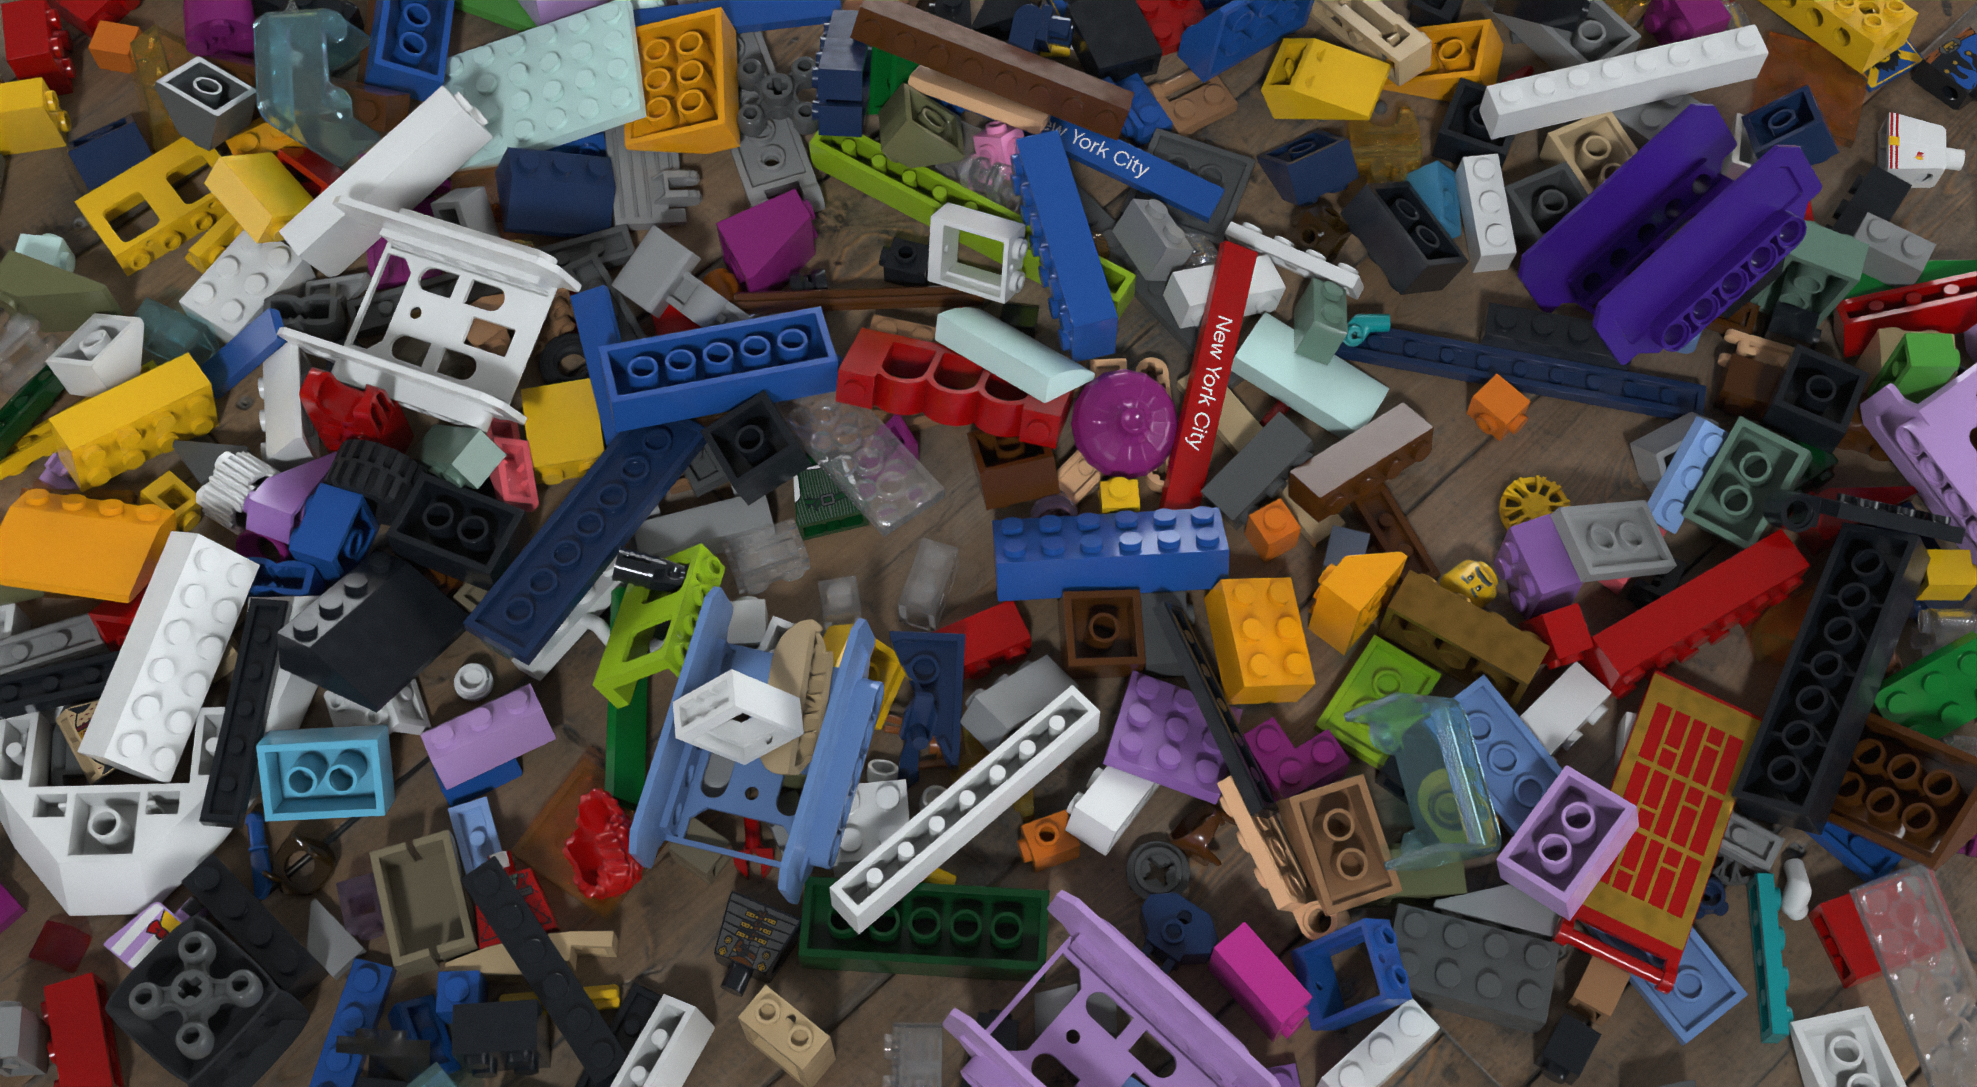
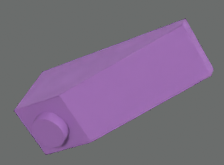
M337 452L265 479L256 491H250L243 506L244 512L247 513L246 529L289 544L293 530L300 526L305 516V505L308 498L316 493L320 482H324Z

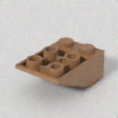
M557 289L529 358L538 355L546 344L554 338L571 333L574 327L577 326L568 289ZM498 294L481 297L470 305L487 311H495L503 305L505 295ZM475 318L464 344L505 357L516 331ZM468 356L469 359L476 366V361L474 360V358Z

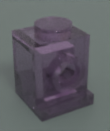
M374 873L336 883L345 929L353 937L359 935L361 940H371L382 936L385 924ZM368 907H375V912L363 915Z

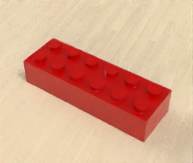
M1780 529L1592 636L1591 639L1594 647L1584 650L1582 653L1584 659L1577 662L1612 692L1608 699L1615 696L1617 700H1620L1632 693L1637 688L1635 684L1644 678L1649 681L1654 671L1665 673L1668 670L1667 665L1676 660L1680 664L1690 660L1700 651L1698 647L1709 642L1713 646L1724 640L1731 633L1729 629L1740 624L1744 628L1752 624L1762 615L1760 611L1770 606L1772 610H1776L1786 604L1792 598L1790 593L1804 582L1801 577L1810 564L1785 532Z

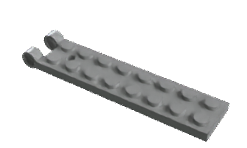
M676 0L677 5L690 4V3H699V2H708V1H717V0ZM761 31L736 34L737 67L745 59H755L762 64L767 76L775 74L776 70ZM738 83L739 110L744 105L757 103L760 95L755 91L749 92L742 89ZM789 117L782 120L769 118L764 131L756 137H747L740 131V147L729 150L750 208L768 201V197L793 189H800L802 200L807 199L814 213L825 210L824 198L802 139ZM771 159L778 161V164L775 166L765 165Z

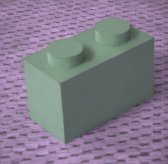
M1313 277L1294 308V353L1328 366L1348 334L1346 290L1336 283L1324 282Z

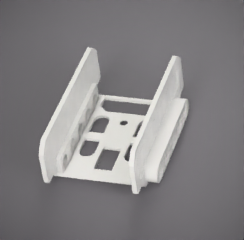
M342 195L335 197L332 203L334 206L358 224L380 231L379 235L388 241L344 346L287 327H279L277 335L289 343L298 346L306 353L335 363L331 373L342 384L365 391L366 384L383 388L387 391L389 398L398 401L402 407L465 428L480 429L485 434L488 432L493 417L525 425L527 417L510 406L514 393L557 289L564 288L579 293L582 285L557 265L558 260L555 257L541 250L408 209L400 208L399 213ZM390 255L406 259L411 274L383 341L368 349L353 345ZM439 269L459 276L450 299L422 289L421 277L427 270ZM474 281L503 290L505 295L503 305L495 311H487L465 303ZM419 307L421 315L419 318L413 319L411 311ZM475 318L516 331L505 357L464 344ZM408 336L431 344L422 367L396 359L393 356L392 347L398 338ZM446 349L474 358L476 361V371L469 379L460 380L438 373L437 370Z

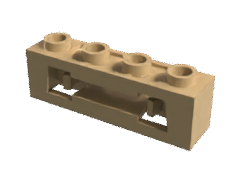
M1314 0L1309 16L1354 52L1386 62L1382 59L1383 53L1388 60H1392L1394 68L1391 66L1387 78L1400 87L1431 66L1432 44L1429 37L1410 25L1402 15L1396 14L1389 9L1381 0ZM1336 16L1342 23V27L1332 20L1331 17Z

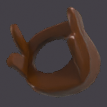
M1208 803L1197 808L1182 819L1169 834V842L1179 848L1187 857L1203 866H1208L1209 863L1220 866L1222 865L1221 861L1207 846L1219 825H1225V821L1236 826L1237 824L1234 818L1230 817L1220 808L1221 806L1218 803L1216 805ZM1209 817L1204 824L1197 828L1204 819Z

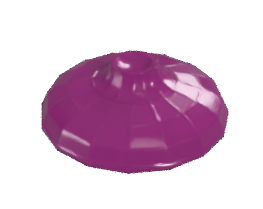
M1127 369L1105 372L1086 384L1074 403L1071 420L1075 445L1086 462L1106 476L1125 477L1127 479L1146 476L1164 464L1172 451L1178 426L1175 404L1164 387L1145 373Z

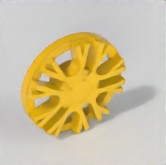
M1540 475L1527 478L1520 477L1518 480H1514L1505 489L1499 502V516L1502 524L1508 531L1509 527L1553 513L1551 510L1571 506L1570 500L1567 499L1561 490L1562 487L1557 485L1555 481L1550 482L1546 480L1547 477L1543 476L1542 478ZM1535 485L1536 492L1531 493L1527 490L1526 486ZM1542 487L1548 490L1546 496L1539 494ZM1517 489V490L1524 496V498H1522V497H1521L1517 492H1515L1514 490ZM1555 495L1560 502H1551L1549 497ZM1507 499L1517 502L1519 507H1506ZM1519 514L1520 516L1519 518L1514 519L1512 521H1510L1508 518Z

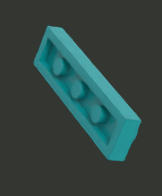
M1757 873L1746 884L1760 1037L1761 1043L1778 1044L1789 1035V1024L1794 1020L1792 1008L1786 1004L1785 991L1789 987V971L1787 966L1782 964L1781 951L1785 947V931L1782 926H1779L1777 913L1781 908V891L1779 887H1775L1773 873Z

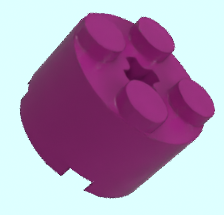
M184 0L185 43L189 53L201 58L205 55L217 54L246 57L258 48L256 19L252 0Z

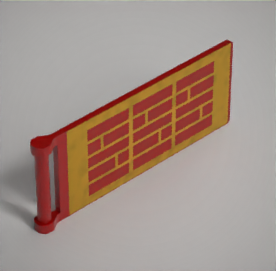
M1660 671L1652 673L1609 787L1610 791L1637 806L1639 827L1572 919L1568 921L1561 916L1552 936L1553 942L1561 946L1569 944L1654 984V988L1657 991L1666 995L1670 993L1675 984L1679 963L1736 803L1731 795L1762 722L1761 717ZM1575 919L1665 960L1662 969L1574 929Z

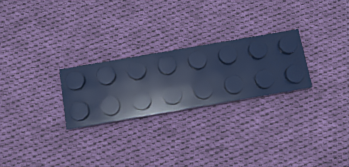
M690 419L620 432L463 622L466 631L529 666L615 559L620 546L624 547L707 444L700 432L705 427Z

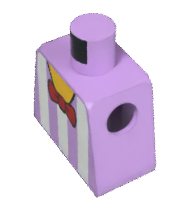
M192 896L175 914L157 901L111 936L103 945L133 970L178 925L194 915L205 917L210 911Z

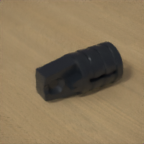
M620 546L612 580L633 584L637 587H645L644 589L675 593L683 585L686 567L657 555H649L645 552L641 553L637 552V550H630Z

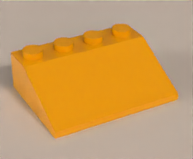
M722 7L635 27L647 117L624 124L626 149L710 154L740 147V129L737 122L739 96L736 74V30Z
M45 489L27 490L9 507L0 525V585L130 603L150 582L171 531H177L175 510L161 509L158 505L154 504L141 506L125 504L118 499H89L81 494H53Z

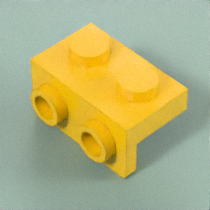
M229 211L188 250L189 253L185 256L187 263L202 274L207 271L244 230Z

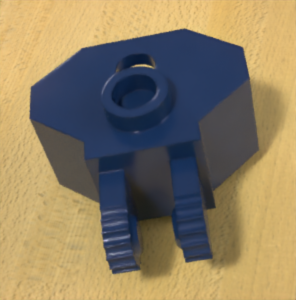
M1178 893L1150 894L1141 907L1139 920L1145 935L1141 952L1149 959L1151 956H1154L1164 964L1160 968L1169 976L1173 970L1177 972L1181 965L1207 964L1211 958L1213 948L1219 941L1211 915Z

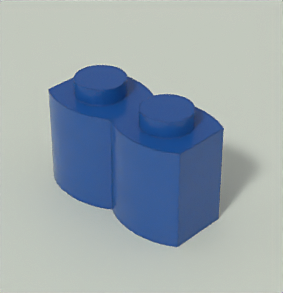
M247 558L260 566L245 600L246 604H248L249 597L321 596L325 592L326 585L314 566L306 562L292 560L276 564L267 558Z

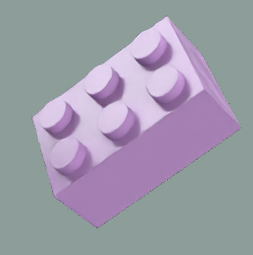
M1566 765L1497 857L1496 862L1500 878L1570 921L1639 827L1637 806Z

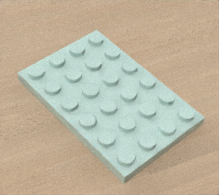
M614 0L447 58L443 86L453 95L459 91L472 106H475L489 121L484 127L493 136L486 145L450 176L454 181L498 166L507 147L545 151L647 117L633 5L630 0Z

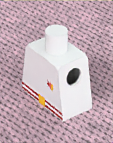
M1888 113L1878 131V167L1912 185L1911 188H1931L1936 185L1945 169L1960 171L1963 167L1965 150L1946 147V129L1943 126L1897 113Z

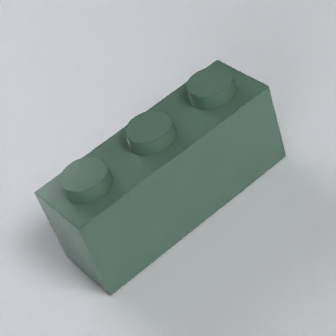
M434 424L409 453L408 457L418 463L427 474L451 482L459 488L479 489L507 454L480 429Z

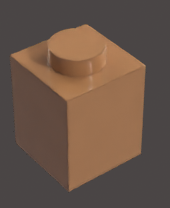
M1592 956L1584 965L1565 1007L1602 1027L1611 1017L1631 974Z

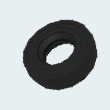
M567 333L554 338L546 344L540 354L539 361L540 373L546 385L590 378L587 364L583 372L576 376H566L558 369L561 360L568 355L577 354L585 359L579 334Z

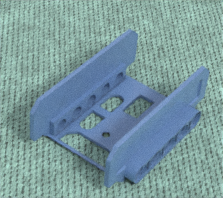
M714 586L704 598L630 828L629 854L642 867L651 869L659 847L664 841H669L780 868L778 890L789 903L798 904L804 883L813 871V867L817 866L831 870L836 862L884 695V683L868 679L875 637L867 620L858 618L850 630L840 667H833L827 710L811 762L800 772L807 775L795 815L785 816L778 811L777 802L785 775L775 774L767 770L760 757L746 765L735 762L726 791L719 797L710 798L704 795L702 782L712 752L676 739L673 701L731 669L768 684L773 656L771 652L727 642L733 606L723 589ZM755 787L758 789L759 794L756 799L749 800L746 798L745 793L748 788ZM712 809L783 826L789 837L782 861L779 862L685 839L690 820L703 811Z

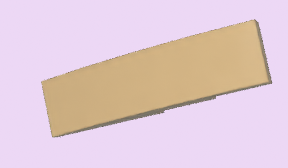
M569 931L548 934L572 971L576 970L577 955L618 956L619 940L614 931ZM502 943L480 949L445 963L444 971L480 970L488 983L529 985Z

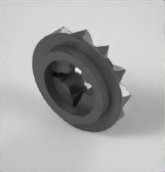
M1151 841L1140 845L1132 852L1126 866V877L1130 890H1133L1142 901H1146L1150 894L1178 893L1181 895L1186 890L1189 882L1190 867L1187 858L1176 846L1163 841ZM1150 861L1158 869L1169 867V870L1164 875L1166 886L1160 883L1157 878L1146 880L1151 873Z

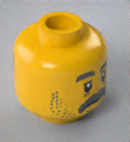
M1464 560L1444 574L1440 580L1441 587L1452 593L1457 592L1467 596L1475 606L1481 609L1491 603L1497 595L1496 586L1498 585V579L1496 574L1482 561Z

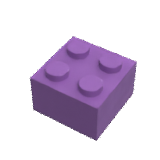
M1552 513L1509 527L1494 561L1499 578L1506 580L1511 590L1510 598L1515 611L1522 613L1525 621L1571 605L1583 584L1550 516Z

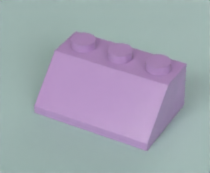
M531 683L420 734L430 760L446 790L556 739Z

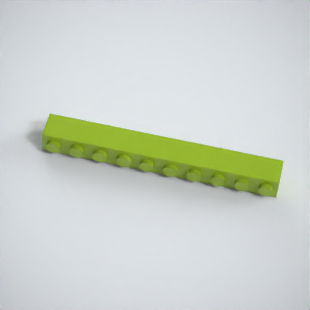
M818 130L809 142L813 167L929 227L931 216L947 202L1023 224L1021 216L925 166L910 169L900 162H892L881 151L880 143L863 134L862 137L819 135ZM1029 225L1025 227V239L1028 241V248L1023 258L1022 272L1025 273V277L1042 285L1038 267L1042 265L1040 257H1033L1031 252L1029 235H1032ZM959 230V242L1003 264L1004 242ZM1099 256L1119 320L1134 298L1136 275Z

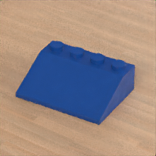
M1234 0L1217 9L1197 24L1189 26L1181 35L1177 56L1204 83L1306 26L1314 0Z

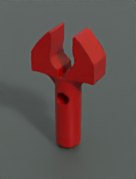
M744 817L745 846L738 852L750 855L756 853V856L775 860L773 848H765L761 844L760 821ZM733 857L737 871L746 880H749V870L747 867L749 861ZM761 864L763 879L770 873L773 866Z

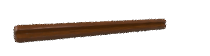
M943 285L736 292L733 295V304L746 314L792 312L821 306L822 311L980 306L984 302L983 297Z

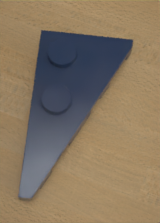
M890 631V643L913 693L918 691L933 693L934 706L938 713V719L933 736L949 770H959L965 634Z

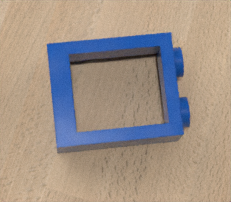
M1363 918L1290 951L1297 979L1312 996L1307 1007L1310 1013L1308 1019L1312 1031H1338L1412 1000L1408 985V974L1403 968L1397 947V936L1391 927L1389 919ZM1366 942L1380 995L1345 1009L1331 956Z

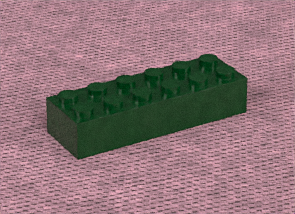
M809 876L805 882L798 952L801 968L1029 982L1046 963L1049 915L1047 907L1049 906L1050 890L919 883L863 932L858 934L833 908L829 887L840 878ZM1045 974L1038 982L1045 983Z

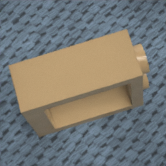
M767 985L760 990L738 1017L747 1041L804 1087H814L836 1060L830 1036ZM794 1015L796 1017V1021L793 1022L791 1019L788 1018V1016Z

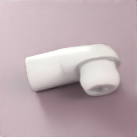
M1793 858L1787 860L1783 866L1787 883L1781 897V909L1790 919L1801 920L1808 914L1809 907L1807 904L1811 898L1812 889L1803 861Z

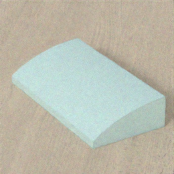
M962 307L942 312L937 316L935 340L1043 403H1047L1094 380V372L983 310Z
M1266 312L1235 355L1231 368L1232 372L1340 439H1344L1368 424L1390 389L1336 355L1333 356L1327 366L1294 353V329Z

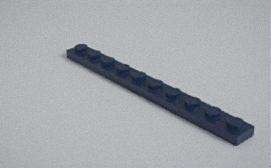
M1390 328L1389 332H1370L1358 346L1351 347L1342 342L1335 353L1341 359L1485 385L1498 374L1520 392L1676 420L1690 412L1701 416L1704 415L1707 387L1705 385Z

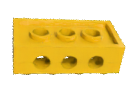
M1758 0L1860 74L1905 45L1919 14L1902 0Z

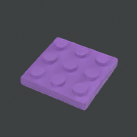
M1132 670L1103 764L1216 805L1221 795L1217 783L1225 779L1228 766L1192 691ZM1229 705L1239 725L1242 709Z

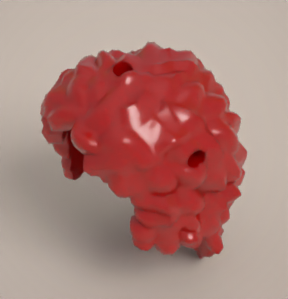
M594 788L588 794L580 796V804L577 806L579 816L575 819L578 828L571 832L570 838L565 839V847L562 853L569 860L570 865H573V872L575 873L573 883L578 886V891L588 899L595 897L596 899L604 900L605 898H616L629 891L633 885H636L642 879L644 867L629 854V836L632 825L629 815L624 814L623 809L618 806V800L614 799L609 791H604L602 788Z

